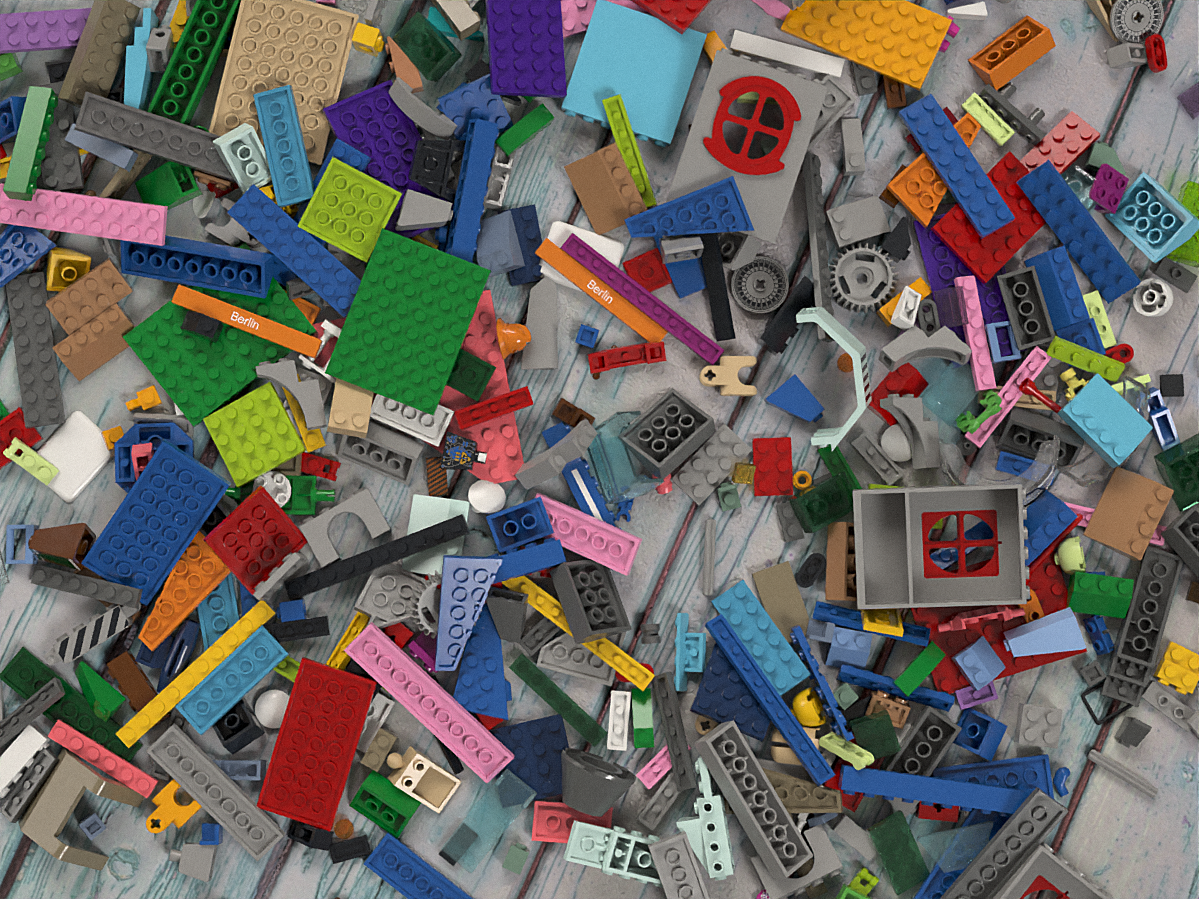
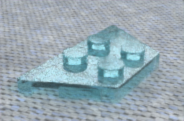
M982 822L918 836L917 838L944 873L967 868L989 843L993 822Z

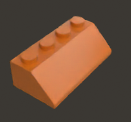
M1027 15L968 59V62L986 85L990 84L995 90H998L1043 55L1047 54L1056 45L1050 29Z

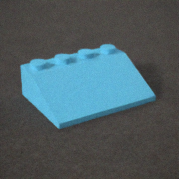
M1145 172L1123 194L1116 213H1107L1105 215L1154 263H1157L1189 240L1199 229V219L1159 182Z
M1098 373L1057 413L1112 468L1119 466L1153 428Z

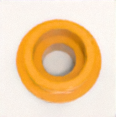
M798 471L794 474L793 485L797 489L805 490L810 487L812 477L808 472ZM800 477L805 478L804 484L799 483L798 480Z

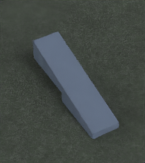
M72 124L65 141L120 168L131 171L138 157L137 153L119 144L74 130L76 124Z
M212 760L232 780L260 781L264 780L266 776V760Z

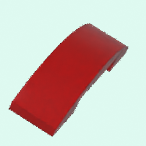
M663 341L616 347L588 354L591 374L642 363L650 364L667 361Z

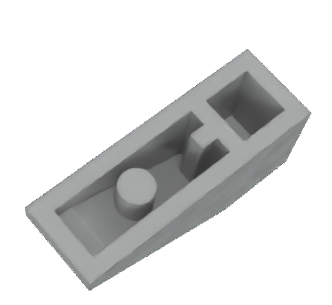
M860 118L841 119L843 176L863 175L865 172V156Z

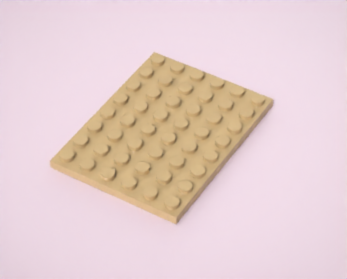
M241 0L209 133L223 136L238 126L247 123L253 126L265 150L253 94L291 85L308 162L321 165L331 128L322 110L338 101L352 45V37L359 15L307 0Z

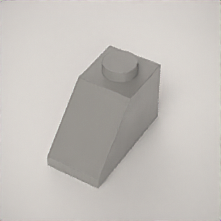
M1124 43L1107 49V62L1110 68L1123 69L1148 64L1146 47L1143 44Z

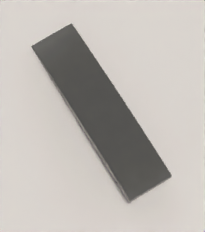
M1147 546L1133 584L1132 600L1125 619L1121 621L1100 695L1139 707L1143 689L1146 688L1151 669L1155 665L1183 565V559L1180 556Z

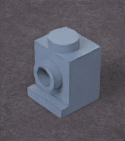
M95 812L91 815L90 813L85 815L78 825L89 840L94 839L107 828Z

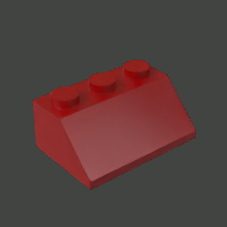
M909 362L905 363L893 372H888L871 393L872 400L867 408L887 425H895L898 420L890 412L880 407V399L888 398L889 394H899L900 397L902 395L914 394V398H918L929 383Z

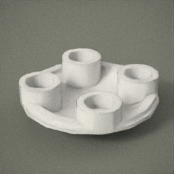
M901 424L892 425L886 429L881 436V447L894 462H903L911 459V447Z
M269 471L254 481L253 492L259 486H262L280 507L288 502L291 496V485L285 475L277 471Z
M487 480L475 482L468 491L469 502L472 505V510L476 513L492 514L500 512L506 501V495L502 487L497 483L494 484Z
M276 689L268 690L261 694L255 705V714L259 722L265 727L280 728L290 696Z

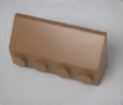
M115 303L55 345L53 350L77 380L81 381L129 347L123 336L134 329L135 325L123 308Z
M828 522L825 600L857 601L854 523Z

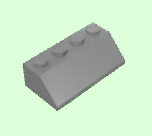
M369 422L366 438L343 435L338 457L409 485L421 458L424 444Z

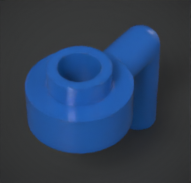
M446 225L436 229L435 240H439V250L445 252L448 239V226Z

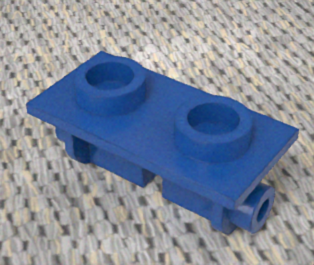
M1093 615L1090 618L1083 619L1085 629L1090 636L1097 656L1113 651L1114 643L1110 634L1106 633L1103 635L1102 631L1107 629L1103 616Z

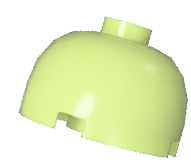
M1079 536L1062 541L1058 546V553L1054 554L1056 565H1060L1066 574L1072 575L1074 572L1087 573L1085 570L1083 548L1080 547L1079 542L1081 540Z

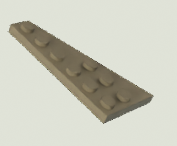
M762 768L788 813H842L841 791L823 785L818 787L816 783ZM724 796L726 814H735Z

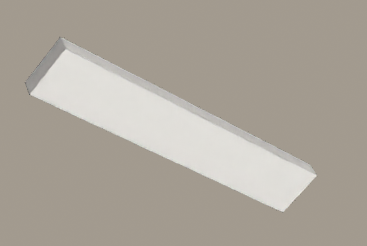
M738 30L734 31L730 50L822 75L830 74L837 79H840L845 61L842 58Z

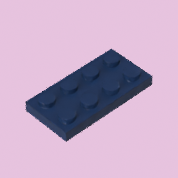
M535 204L497 211L498 214L511 211L525 264L523 267L509 271L512 287L540 282L543 279L540 277L543 274L541 273L542 266L539 265L541 258L534 253L542 244Z

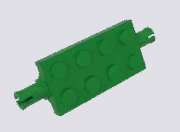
M285 476L291 485V496L288 502L280 507L285 514L316 515V503L318 501L335 502L334 496H327L335 495V489L318 490L317 476ZM255 479L240 488L237 486L235 488H228L225 495L235 499L237 504L240 505L253 493Z

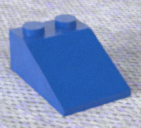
M541 496L485 518L499 554L554 533Z

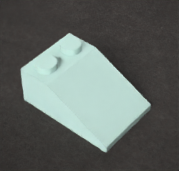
M244 123L212 141L220 158L243 194L253 184L260 188L272 181L266 152L253 126Z

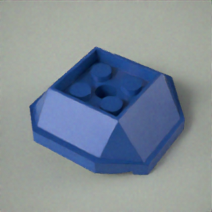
M174 422L135 424L114 443L115 483L129 493L136 482L131 455L133 445L153 443L155 454L161 443L166 439L194 458V441Z

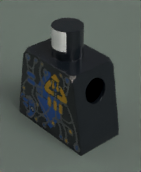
M447 432L440 468L443 470H473L474 462L486 463L487 453L477 451V442Z

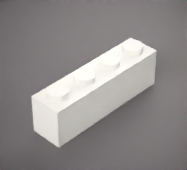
M34 723L29 724L0 757L1 798L8 794L10 791L8 787L13 782L17 783L22 778L23 770L31 766L42 748L49 747L48 742L51 738L47 737L48 735Z

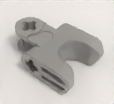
M223 198L221 201V205L227 211L235 204L227 198ZM232 217L226 226L218 227L209 223L205 227L209 234L231 247H237L240 241L252 248L262 247V244L257 239H251L252 235Z

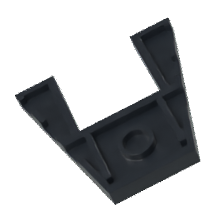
M466 140L416 141L408 179L454 204L457 190L446 188L453 153L454 151L464 153Z

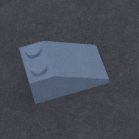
M511 211L481 220V230L477 235V261L479 266L491 270L489 277H495L525 266Z

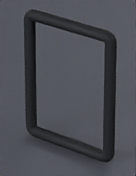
M1103 682L1081 694L1085 706L1097 725H1101L1133 707L1128 704L1098 721L1085 696L1101 688Z

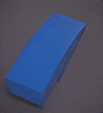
M1152 387L1136 394L1147 422L1153 427L1152 432L1161 449L1164 451L1181 443L1169 408L1165 407L1160 390Z

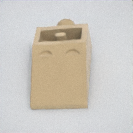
M412 746L408 748L403 757L398 753H392L387 758L389 767L394 768L388 777L393 785L437 813L442 811L462 782Z

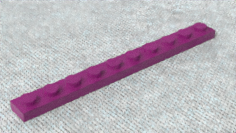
M571 233L560 249L711 366L714 365L724 352V349L574 233Z

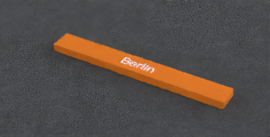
M548 238L543 241L534 253L647 342H661L668 333Z
M178 285L171 301L175 305L207 315L224 324L314 359L323 342L318 338L182 285Z

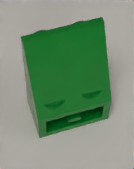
M171 161L163 164L135 183L143 203L168 206L167 210L203 194L196 177L193 175L192 169Z

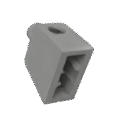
M167 25L151 30L146 46L150 72L165 73L173 55V35L171 28Z
M187 842L183 844L182 851L171 850L169 861L179 863L178 872L209 882L212 879L218 845H199V842Z

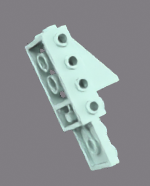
M700 755L695 762L697 774H701V780L698 782L700 793L704 794L699 795L694 802L695 813L699 815L679 818L676 823L681 832H686L692 850L708 872L710 878L715 877V880L727 879L726 876L734 874L735 864L723 793L714 792L712 774Z
M574 820L563 857L564 860L602 869L601 872L607 875L616 873L619 874V877L629 880L630 877L636 878V881L645 884L650 881L653 882V885L663 888L648 847L649 844L659 841L660 837L651 834L648 837H644L641 832L631 830V833L625 831V828L614 826L612 829Z

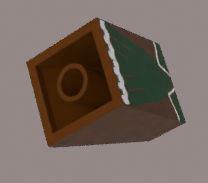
M86 523L35 530L34 535L29 539L28 546L39 560L83 571L84 565L81 563L90 551L96 535Z

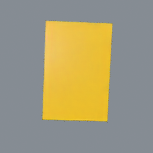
M899 608L860 609L863 630L903 636L904 629Z

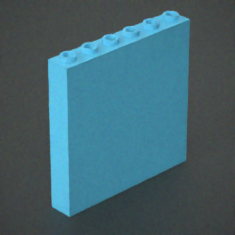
M597 0L567 89V96L564 98L561 109L565 111V115L571 117L578 115L583 117V121L588 123L596 121L601 123V127L611 129L602 100L621 94L633 132L637 135L636 138L646 142L648 139L653 140L655 145L664 148L666 145L670 146L707 34L689 28L683 34H680L656 17L606 0Z

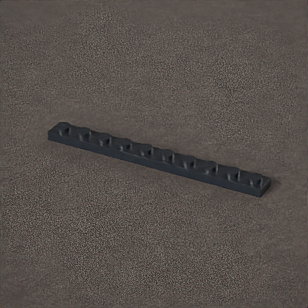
M463 514L284 582L289 600L294 601L469 534L470 531Z

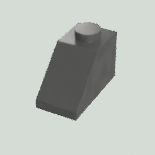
M1125 716L1114 737L1120 739L1118 743L1127 748L1130 745L1137 747L1151 731L1152 727L1136 718Z

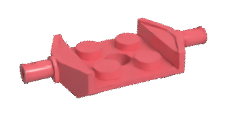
M992 606L958 613L955 617L952 616L951 620L948 621L949 623L937 624V629L939 633L948 630L966 629L965 624L979 622L978 618H983V620L997 618V621H1007L1013 619V617L1024 616L1025 613L1023 607L1011 610L1006 606Z

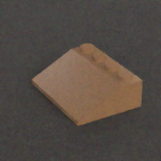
M616 142L564 166L596 234L601 235L626 224L624 219L648 210Z
M1115 467L1083 536L1133 561H1140L1174 490L1121 467Z

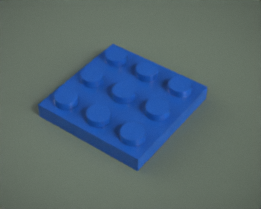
M490 74L437 98L445 116L457 125L454 130L457 140H466L470 119H481L497 123L499 133L513 126L500 95L491 94Z

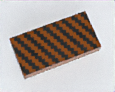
M442 456L426 458L429 496L449 495L447 470L440 468Z

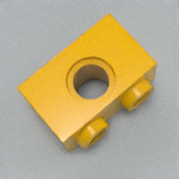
M357 23L352 37L355 50L377 57L379 52L382 53L385 45L380 29Z

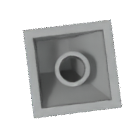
M738 231L720 232L718 234L723 267L730 270H736L753 262L762 245L748 234Z

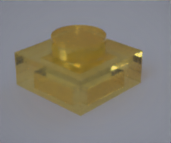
M736 462L731 480L734 483L752 485L756 466L754 464Z

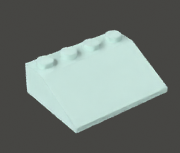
M414 494L407 535L461 514L464 515L468 525L470 502ZM466 535L404 558L402 569L428 575L429 573L435 576V570H437L439 574H442L443 555L463 556Z

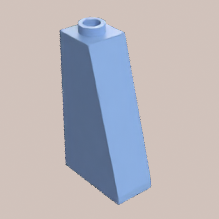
M1070 607L1004 632L1006 640H1003L1004 646L1007 651L1011 650L1014 657L1086 648L1076 617Z

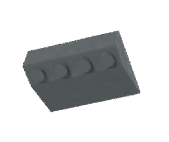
M672 388L624 430L618 438L648 471L662 481L716 431L714 419Z
M593 560L564 562L550 571L575 644L592 642L632 629L608 567Z

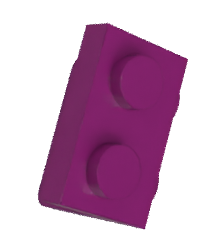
M1105 163L1101 164L1089 192V198L1096 203L1094 210L1097 212L1115 214L1129 178Z
M423 631L408 645L410 648L409 653L415 659L421 658L425 662L423 666L430 673L433 671L438 673L439 671L434 669L437 635L433 639L431 632L426 636Z

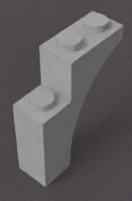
M914 325L881 350L878 360L891 372L910 361L929 357L944 358L964 365L969 361L972 350L946 326H943L933 335L927 337L923 330Z
M290 358L279 359L278 363L273 364L270 361L261 362L259 366L255 367L257 377L278 383L296 399L304 414L307 431L327 427L318 379L314 380L313 377L303 378L302 382H298L295 361L290 360Z
M889 394L888 398L880 399V407L890 412L898 420L907 435L912 452L913 469L940 468L938 421H930V418H923L922 398H914V394L902 395V397L899 394Z
M587 419L580 421L571 432L550 449L522 464L515 476L527 490L559 475L566 463L584 455L598 433Z

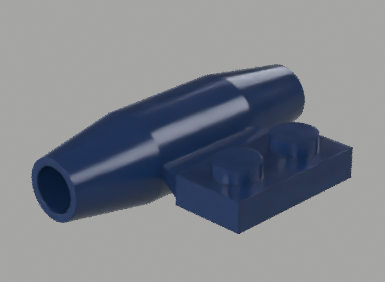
M185 619L175 637L173 638L170 634L154 651H151L142 642L135 661L150 668H161L156 690L158 693L165 689L188 667L196 647L200 623L191 619Z

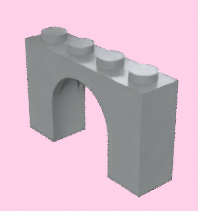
M368 488L356 490L353 492V497L340 499L336 502L337 506L331 509L330 507L324 508L319 512V516L315 518L313 516L308 517L302 521L303 525L299 526L322 567H326L341 559L331 541L329 533L331 523L337 516L343 513L357 514L364 521L373 539L392 530Z
M894 797V800H887L890 805V818L887 824L879 830H864L845 814L840 817L831 829L868 861L871 859L875 860L881 853L880 848L884 843L887 845L894 836L892 834L896 829L900 830L906 823L905 818L909 813L912 815L918 809V800H914L913 803L902 802V798Z
M821 824L803 832L814 853L813 868L804 877L797 879L788 877L773 879L760 855L751 858L770 899H788V896L792 894L797 896L805 892L806 887L810 885L815 887L823 883L824 878L828 876L833 878L841 874L840 870L843 869V866Z

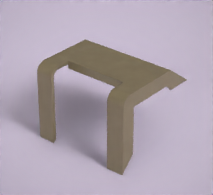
M62 747L57 756L60 760L18 822L20 830L58 860L101 871L109 859L108 856L68 846L56 837L60 835L86 789H89L98 796L138 808L145 797L121 782L104 778L81 761L76 754Z

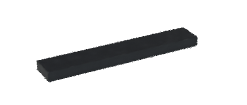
M717 233L699 234L704 247L701 256L716 341L736 339Z

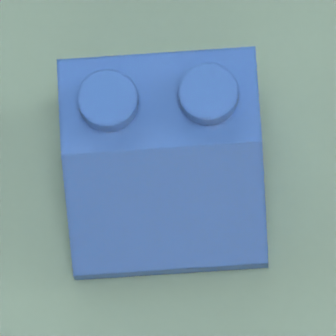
M834 627L832 643L828 645L825 665L840 668L842 665H851L857 669L864 670L873 634Z
M981 636L951 658L973 690L977 691L994 680L1006 668L984 636Z

